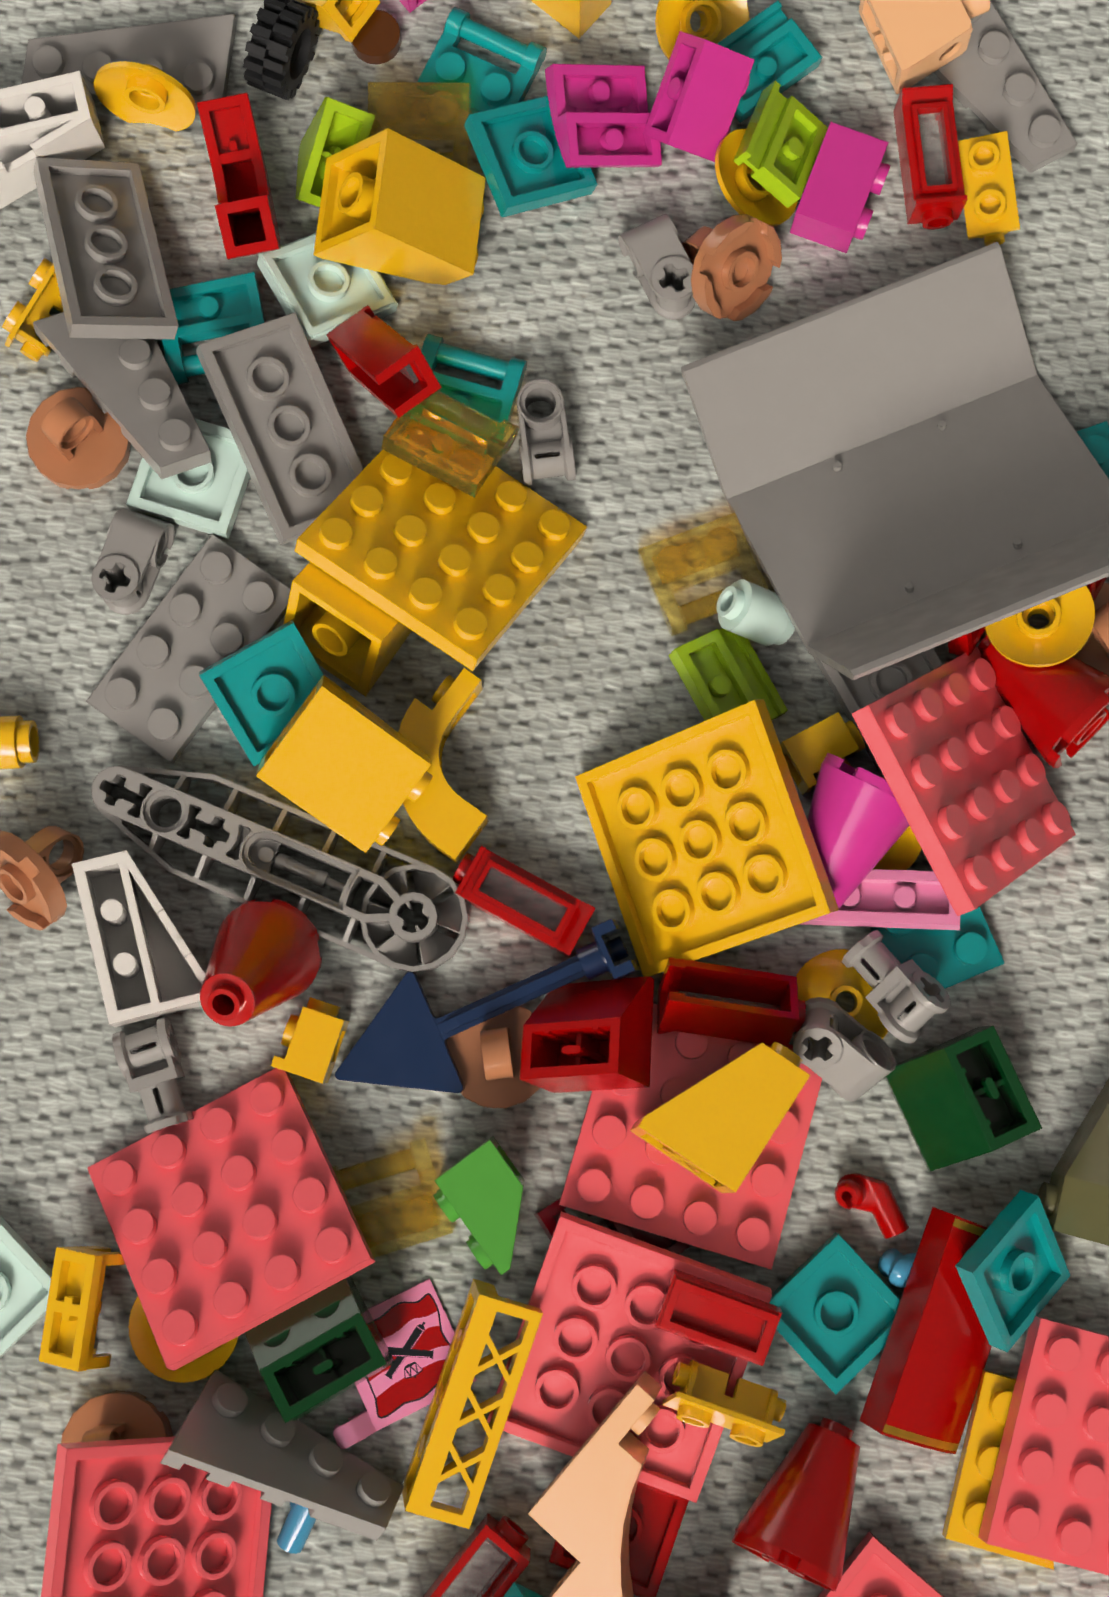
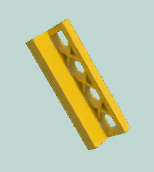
M473 1278L404 1479L402 1496L405 1511L470 1529L543 1315L540 1308L498 1296L493 1284ZM500 1312L525 1320L519 1339L497 1350L489 1334L496 1313ZM487 1343L491 1351V1354L481 1359L485 1345ZM513 1355L507 1370L503 1360ZM497 1364L505 1379L501 1392L479 1403L471 1388L476 1374ZM469 1398L473 1407L463 1412L466 1400ZM495 1409L489 1424L485 1414ZM479 1418L486 1432L483 1445L461 1457L453 1442L456 1430ZM450 1451L454 1461L445 1465ZM476 1463L471 1477L467 1468ZM460 1472L468 1487L461 1509L432 1501L438 1483Z

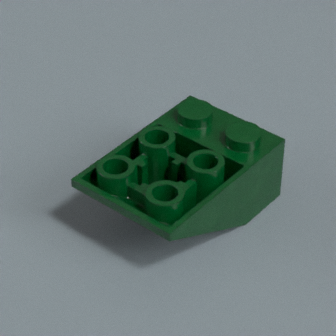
M351 1276L245 1332L257 1367L285 1423L298 1420L395 1363Z

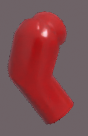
M860 1173L847 1174L840 1178L834 1193L838 1204L848 1210L855 1208L872 1213L884 1239L897 1236L909 1229L887 1182Z

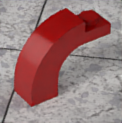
M242 93L197 102L217 193L218 204L214 206L227 259L230 260L281 249L274 203L249 94Z

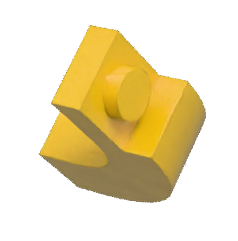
M466 668L462 669L456 679L448 675L443 680L432 697V701L436 703L433 710L414 698L404 715L398 733L429 756L431 766L427 772L433 776L426 789L415 802L406 798L403 805L412 822L426 840L456 864L460 862L489 822L486 814L463 799L450 787L442 770V754L448 736L483 690L481 679Z

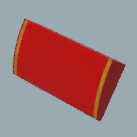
M932 1207L859 1421L882 1435L924 1448L956 1454L992 1346L989 1345L955 1265L986 1231L987 1227Z

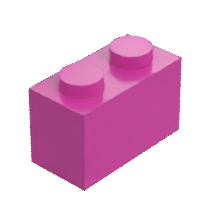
M679 31L643 134L672 147L715 162L717 147L721 140L730 133V125L739 101L748 88L749 74L755 60L706 39Z
M830 122L796 210L790 233L847 253L853 237L863 240L874 211L864 207L870 192L880 195L891 166L881 162L889 142Z

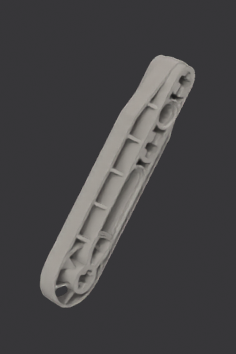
M118 765L102 770L93 780L91 793L97 809L168 872L241 904L254 900L263 881L301 897L297 909L301 910L304 914H306L311 902H314L350 918L342 940L317 930L319 937L398 970L417 973L436 969L453 958L465 941L469 922L466 901L455 894L458 887L453 879L435 867L383 845L380 846L376 842L370 848L380 852L372 871L370 872L332 856L340 835L312 815L215 774ZM150 777L178 779L174 788ZM191 781L218 783L233 790L223 809L187 794ZM115 786L118 788L126 787L137 796L144 798L141 808L124 799H115L111 796L112 789ZM243 794L282 810L272 830L236 815ZM169 802H179L182 813L178 822L171 827H161L158 819L161 808ZM291 815L331 831L321 851L284 835ZM197 820L214 829H219L223 824V829L230 834L226 843L217 841L213 846L211 838L194 829ZM128 824L152 833L149 845L127 827ZM166 840L202 855L194 877L175 869L159 855ZM281 846L289 848L348 873L350 877L346 884L329 878V873L320 869H314L291 859L290 856L279 853ZM388 856L409 864L394 867L381 876ZM214 861L251 876L243 898L204 881ZM273 864L274 868L290 872L313 882L314 885L321 888L327 885L341 891L339 903L270 874ZM413 872L415 892L408 893L406 873ZM364 880L371 883L372 886L365 894L361 912L351 907L355 894ZM451 887L454 894L435 907L432 900ZM372 899L391 906L390 910L372 903ZM414 904L423 905L422 914L429 919L427 925L423 929L416 925V932H407V923L401 918L402 912L407 907L414 911ZM360 922L363 938L373 953L350 944ZM439 925L458 933V938L454 939L437 932ZM393 933H395L391 938H389L386 942H384L382 945H380V946L377 948L376 945H378V944L381 943L383 940H385L386 938H388L389 936H391ZM418 943L420 946L422 965H418L416 944Z

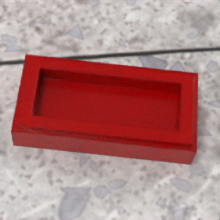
M674 1269L655 1321V1327L763 1366L782 1311L781 1307Z

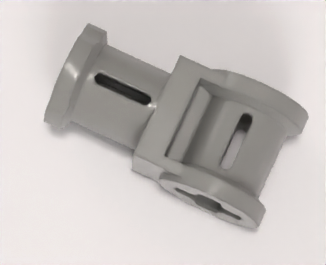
M874 930L858 941L844 955L842 963L847 968L854 967L873 989L865 998L877 1010L884 1027L900 1041L914 1043L921 1035L920 1028L936 1013L944 1014L951 1006V999L944 987L934 977L923 972L913 959L901 964L882 943L883 935L881 932Z
M159 1018L155 1026L128 1035L123 1031L114 1033L112 1035V1043L115 1057L127 1081L130 1093L140 1092L148 1118V1123L144 1126L146 1134L194 1119L192 1112L185 1110L177 1084V1079L185 1076L181 1066L180 1049L169 1018ZM156 1044L153 1048L138 1052L139 1049Z

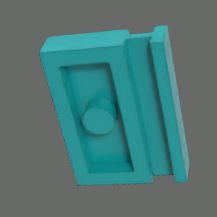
M778 0L717 43L755 60L749 74L748 88L741 97L734 115L739 123L753 114L762 91L776 80L781 85L779 92L783 93L818 68L822 60L820 53L792 18L788 19L781 10L782 5Z

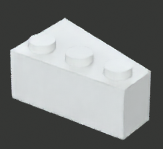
M80 71L0 89V209L37 188L34 177L36 157L85 160L105 148L95 102Z
M127 850L72 863L109 1025L117 1028L201 1006L200 991L205 973Z

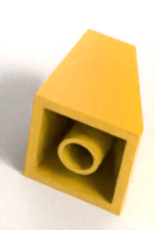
M387 128L326 158L313 255L325 260L431 284L447 285L474 275L475 265L478 260L477 245L480 221L484 212L483 197L486 178Z
M311 562L292 581L283 625L293 620L317 664L366 697L412 630Z
M325 675L321 677L261 759L256 777L364 853L369 850L374 842L382 846L389 839L400 822V819L394 814L406 798L415 802L426 789L433 776L427 772L431 766L428 755Z
M773 1042L771 1047L760 1043L637 1120L630 1131L720 1193H736L809 1079L810 1074L799 1068L803 1060L787 1047L777 1042Z

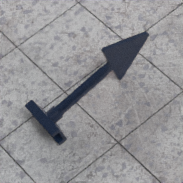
M609 919L592 927L595 942L577 949L576 956L440 1018L434 1016L417 975L414 972L406 973L335 1072L336 1079L451 1093L464 1091L465 1085L446 1043L448 1038L584 976H587L590 980L610 971L614 979H622L641 970L637 960H628L621 964L620 960L629 956L627 948L621 936L612 940L609 938L624 931L620 921Z

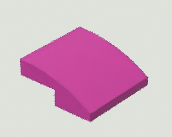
M552 64L545 69L553 127L566 168L659 167L662 165L660 141L643 134L650 113H648L645 66Z

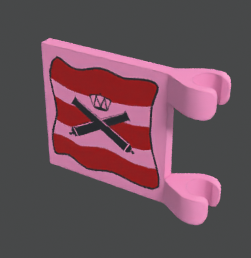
M430 1279L368 1309L395 1363L356 1385L366 1410L348 1418L347 1422L341 1425L337 1424L334 1427L333 1436L341 1449H346L360 1442L376 1431L431 1403L455 1332Z

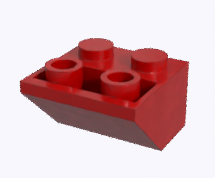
M645 976L569 983L549 992L523 1025L520 1080L552 1093L650 1087L654 978Z

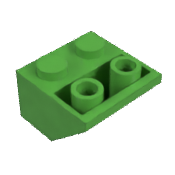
M492 1136L434 1180L440 1189L433 1196L452 1223L461 1218L467 1226L471 1235L468 1236L469 1240L466 1243L481 1266L486 1270L494 1265L500 1275H502L511 1268L525 1180L495 1137Z

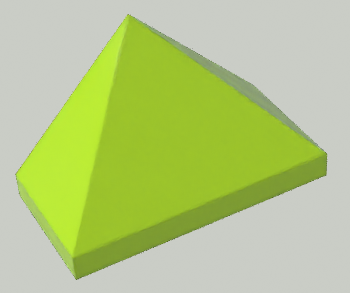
M329 97L324 98L300 143L295 199L320 208L326 158L368 138L376 115Z

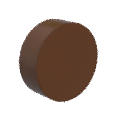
M375 10L351 42L356 56L366 63L378 65L392 60L397 55L401 46L399 25L392 15L382 10Z

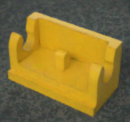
M101 1246L56 1247L39 1355L40 1362L77 1372L110 1366L112 1354H96L94 1344L98 1317L102 1307L101 1297L106 1266L124 1265L125 1262L121 1252H111V1248Z

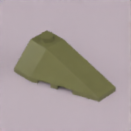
M1109 1078L1054 1168L1050 1183L1043 1182L1038 1192L1053 1231L1109 1246Z

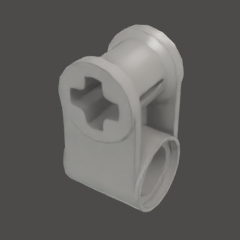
M664 213L620 234L618 241L624 257L629 255L636 268L632 274L639 280L658 315L665 319L677 320L690 314L696 302L693 298L691 286L693 264L682 245L678 231L671 218Z
M535 379L529 381L521 388L517 396V421L520 436L518 445L524 486H530L533 480L565 476L567 481L576 480L572 439L570 433H568L562 392L555 383L549 380ZM545 401L553 407L554 411L548 417L535 418L526 409L533 402Z
M121 508L116 512L110 523L106 542L91 577L94 590L104 599L110 610L117 614L130 615L137 613L145 606L160 568L163 567L168 558L164 551L166 548L171 550L175 537L174 525L125 508ZM126 578L129 580L130 583L127 587L118 586L115 592L113 591L112 586L114 583L123 584Z
M822 997L810 998L805 1001V1021L794 1036L793 1051L803 1060L802 1064L809 1067L825 1080L839 1096L848 1101H856L895 1070L896 1059L886 1042L880 1036L862 1026L845 1012L838 1003Z

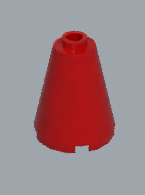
M987 635L978 645V649L982 654L980 657L987 660L995 672V687L1004 703L1015 711L1022 729L1044 760L1053 768L1062 766L1060 754L1065 749L1066 754L1072 758L1109 721V710L1106 709V706L1109 704V675L1075 657L1049 667L1023 666L1001 655L992 645Z
M273 899L271 902L246 901L229 913L219 928L200 991L201 1006L210 1019L223 1026H238L299 996L309 988L321 968L322 956L320 958L318 946L320 938L317 929L301 910L285 901Z
M824 1417L820 1426L808 1423L735 1528L736 1532L732 1542L767 1562L771 1561L787 1569L791 1574L827 1590L836 1591L842 1578L860 1454V1446L851 1441L854 1431Z

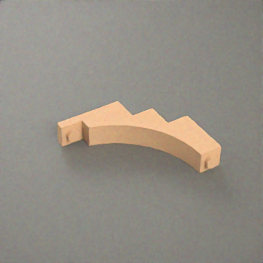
M646 1371L643 1372L539 1496L528 1513L530 1517L577 1559L554 1586L549 1597H634L629 1567L630 1520L638 1479L650 1449L629 1430L631 1429L639 1436L654 1419L660 1408L653 1401L662 1387Z

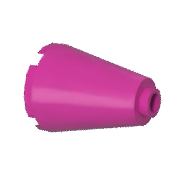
M827 753L821 763L807 821L838 907H841L910 825L885 779L861 767H856L855 769L844 763V759Z

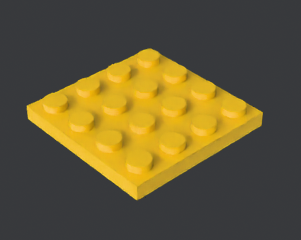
M410 420L297 538L295 552L471 671H474L578 545L586 532L587 526L527 486H524V484L443 430L435 428L430 424Z
M764 699L750 701L575 776L643 977L664 972L669 957L696 961L839 910Z

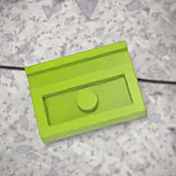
M775 80L762 91L733 161L738 166L744 162L752 169L750 176L788 208L802 197L828 127L794 96H790L788 99L779 92L781 85Z
M723 628L716 629L675 648L668 655L704 721L758 699H764L771 720L782 716L788 711L747 638Z

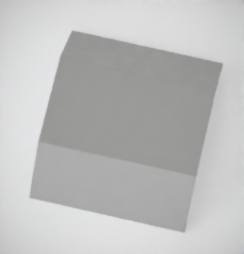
M998 242L681 367V372L722 492L746 540L774 591L779 596L808 653L852 680L1109 576V479L1037 375L1002 249Z

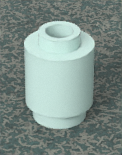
M744 579L737 580L731 586L726 587L718 598L716 607L720 626L727 631L761 645L770 646L772 644H784L795 630L779 596L775 592Z

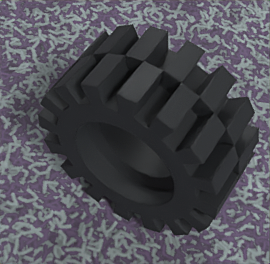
M264 0V9L260 7L256 14L258 21L256 24L252 23L250 29L252 38L251 41H247L245 48L248 56L244 59L243 67L247 68L244 72V79L247 80L249 86L285 100L295 97L296 88H300L302 78L309 69V61H312L314 58L313 46L318 42L319 35L315 33L319 29V20H317L319 14L315 8L296 0Z

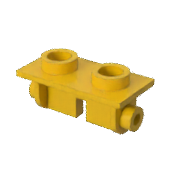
M1007 131L958 141L964 192L968 199L964 206L968 240L984 238L985 246L995 242L1001 245L1005 242L1004 235L1010 231L1020 230Z
M46 258L42 260L29 282V285L37 290L28 305L25 306L17 301L2 325V328L10 332L5 346L10 347L14 339L23 343L20 352L35 362H38L42 355L48 357L51 347H46L35 335L33 322L51 316L49 313L53 307L60 312H64L54 265Z
M691 1360L688 1365L682 1362L677 1364L672 1384L679 1386L680 1391L663 1399L662 1405L677 1410L676 1418L678 1420L701 1428H709L711 1422L730 1429V1438L754 1447H762L764 1442L768 1443L784 1436L785 1429L772 1425L773 1420L777 1422L782 1420L786 1410V1400L778 1397L777 1390L739 1378L736 1381L733 1397L724 1395L729 1378L728 1373L700 1364L694 1360Z

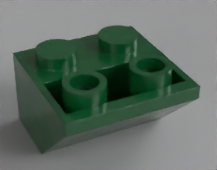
M994 1025L977 1027L896 1064L895 1070L885 1077L923 1161L930 1172L995 1151L1042 1129Z

